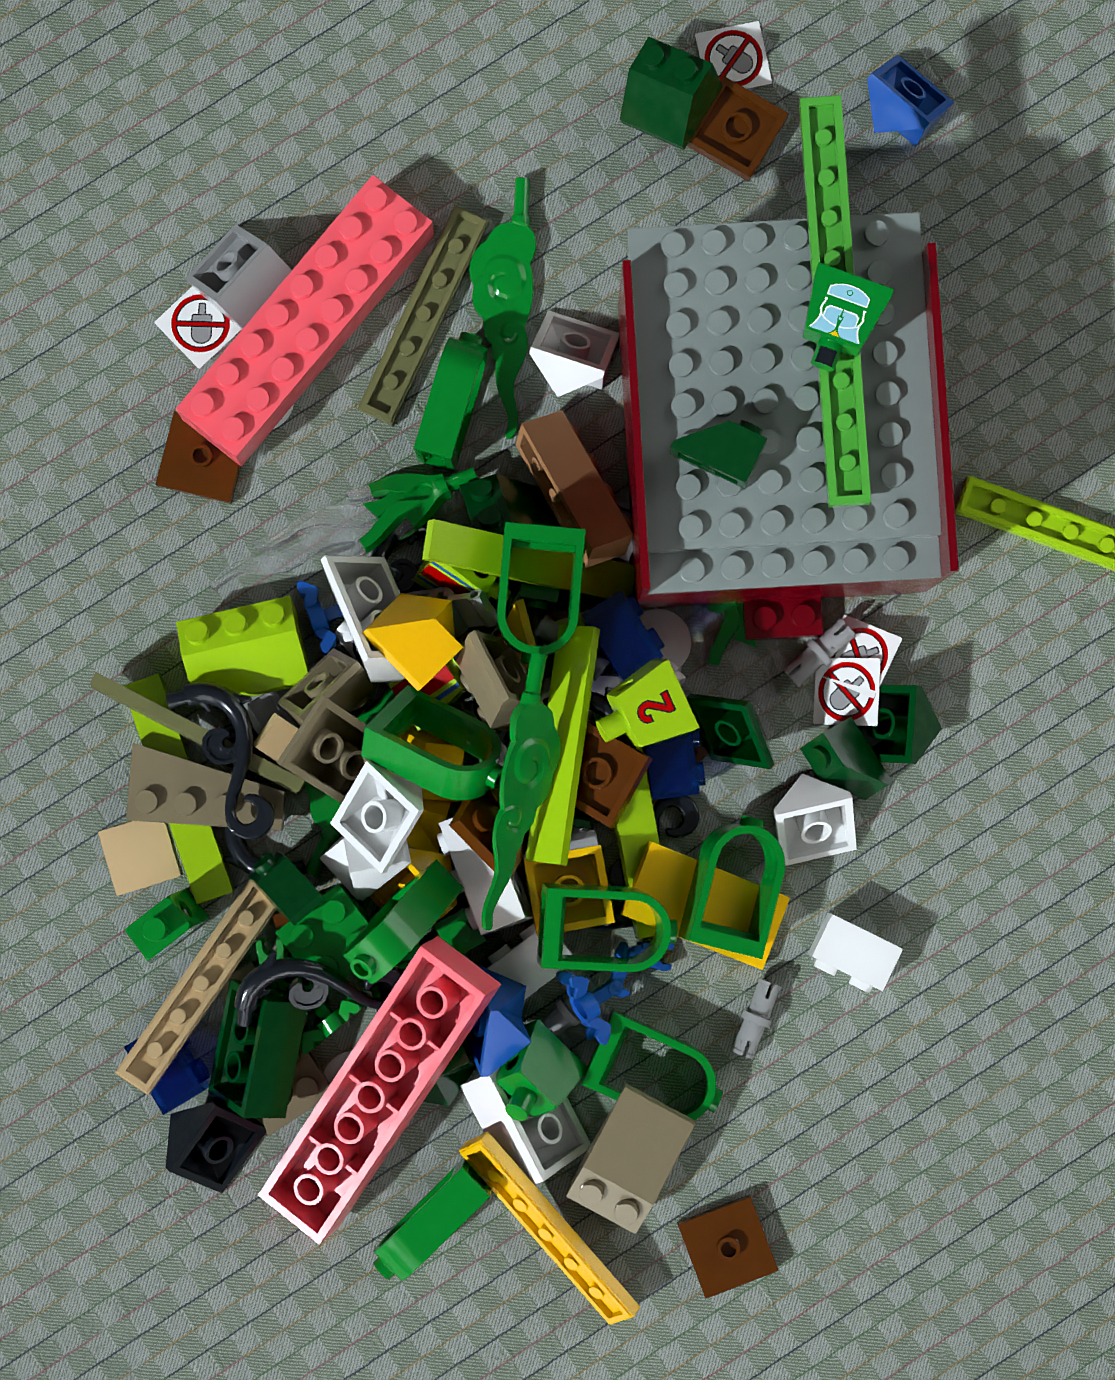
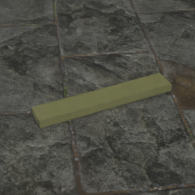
M454 205L357 408L358 411L393 427L470 266V260L489 226V220Z
M97 672L95 673L90 682L91 688L202 745L203 737L208 732L207 729ZM227 739L224 741L225 747L230 748L234 746V743ZM253 753L248 770L296 795L302 794L307 785L305 780Z

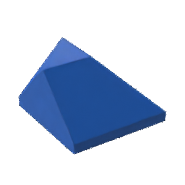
M898 54L873 71L867 78L874 133L897 131L915 147L955 103Z
M477 965L501 983V986L465 1038L480 1077H488L531 1043V1039L521 1019L526 985Z

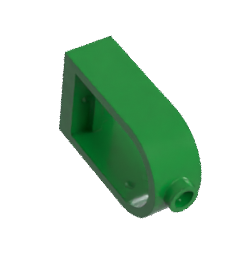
M461 332L459 339L449 337L446 342L413 447L418 462L455 472L488 356V348L481 346L483 339L475 334Z
M505 522L496 619L498 630L503 640L513 650L522 654L521 663L529 664L531 652L544 655L555 653L569 641L576 629L579 615L586 529ZM511 548L574 553L567 627L564 634L557 641L549 645H527L519 641L511 633L507 625L506 601Z
M409 685L386 705L364 729L362 757L447 799L471 800L485 795L491 788L497 789L500 786L503 768L499 764L502 748L501 741L492 728L484 722L420 690L417 691ZM412 725H415L469 752L482 762L468 766L455 765L420 749L400 737Z
M742 815L740 823L723 825L715 829L705 839L699 852L678 937L763 959L785 872L783 849L778 840L767 830L763 829L764 820ZM746 833L753 836L760 843L765 856L764 872L748 932L702 921L721 849L733 837Z
M437 859L396 891L342 953V956L350 963L352 972L358 978L374 984L385 976L418 944L464 889Z
M542 882L537 963L541 968L638 972L656 964L665 954L669 943H676L678 934L677 920L669 919L663 906L640 889L623 886ZM566 897L644 902L650 906L656 920V931L653 940L644 951L631 957L563 955Z
M615 1009L612 1010L607 1023L611 1024L608 1044L602 1045L599 1042L597 1043L588 1063V1070L581 1079L582 1085L617 1100L622 1090L605 1081L628 1030L631 1028L693 1057L702 1065L706 1079L703 1094L693 1106L678 1112L696 1120L707 1110L713 1113L716 1111L723 1091L716 1088L713 1068L699 1049Z
M464 1158L388 1232L373 1252L378 1258L373 1264L386 1279L390 1280L394 1275L401 1281L407 1278L490 1197L491 1188Z

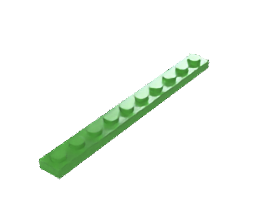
M841 95L800 98L799 100L812 284L819 262L854 275ZM841 352L834 371L818 368L828 508L870 505L871 503L860 353L857 357Z

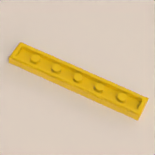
M487 1131L466 1141L459 1149L463 1158L606 1322L611 1325L634 1317L640 1308L639 1304L492 1135Z

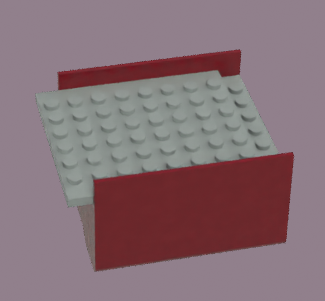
M919 212L850 216L854 275L892 288L894 292L887 308L860 352L871 503L870 505L829 508L818 368L810 363L816 349V343L803 338L812 289L807 218L627 229L628 260H622L618 319L630 520L633 527L632 553L636 608H667L743 602L745 640L821 637L823 635L821 599L926 592L959 571L936 243H927L922 251ZM729 420L736 424H739L740 420L748 421L763 430L761 435L768 438L745 489L670 455V447L673 441Z

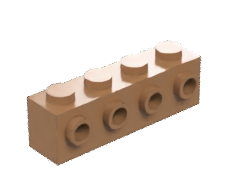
M563 410L521 423L515 445L561 527L586 529L583 556L584 568L626 554L633 537L632 524L626 515H622L615 503L612 488L605 484L599 475L594 457L584 449L576 426L572 422L569 423Z

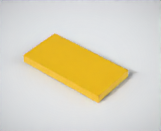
M648 841L631 887L646 892L658 901L667 912L669 919L677 920L679 933L697 860ZM715 868L702 921L748 932L760 885ZM779 893L763 959L696 942L692 943L763 970L790 897ZM625 900L621 915L656 928L655 916L648 904L641 901Z

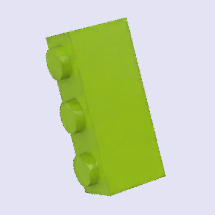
M290 595L176 622L181 657L189 683L199 681L214 682L239 694L253 697L292 688L309 672L300 619ZM196 705V707H197L198 709H202V708H203V707L200 706V705Z

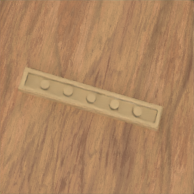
M251 879L247 882L115 1072L116 1075L148 1096L277 911Z

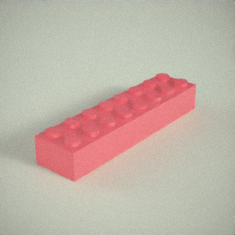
M372 175L176 407L181 419L242 467L434 237L433 221Z
M439 936L421 945L258 1196L319 1245L340 1227L501 986V983Z

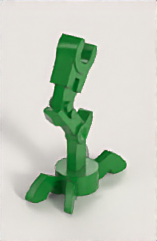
M263 937L256 942V952L260 965L272 952L267 946V937ZM279 938L276 939V960L288 958V949ZM287 977L272 982L270 987L288 992L291 981ZM347 996V999H343L340 1007L335 1011L332 1010L326 1001L321 1006L314 1008L313 1010L322 1022L311 1026L310 1030L303 1032L301 1052L308 1054L365 1006Z

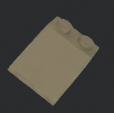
M321 695L276 763L342 803L365 762L368 761V759L361 756L366 724Z
M626 1083L578 1165L566 1197L636 1234L653 1207L696 1121Z

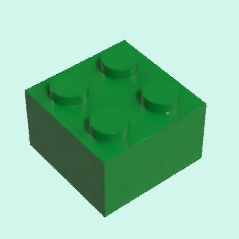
M339 883L324 894L325 900L295 926L288 922L275 933L294 958L316 961L332 968L341 976L347 978L353 972L350 963L342 956V953L368 924L371 918L342 883ZM328 986V992H329L331 989H333V988L330 987V986Z

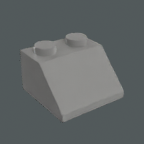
M235 224L185 280L229 320L243 329L292 269L267 243Z

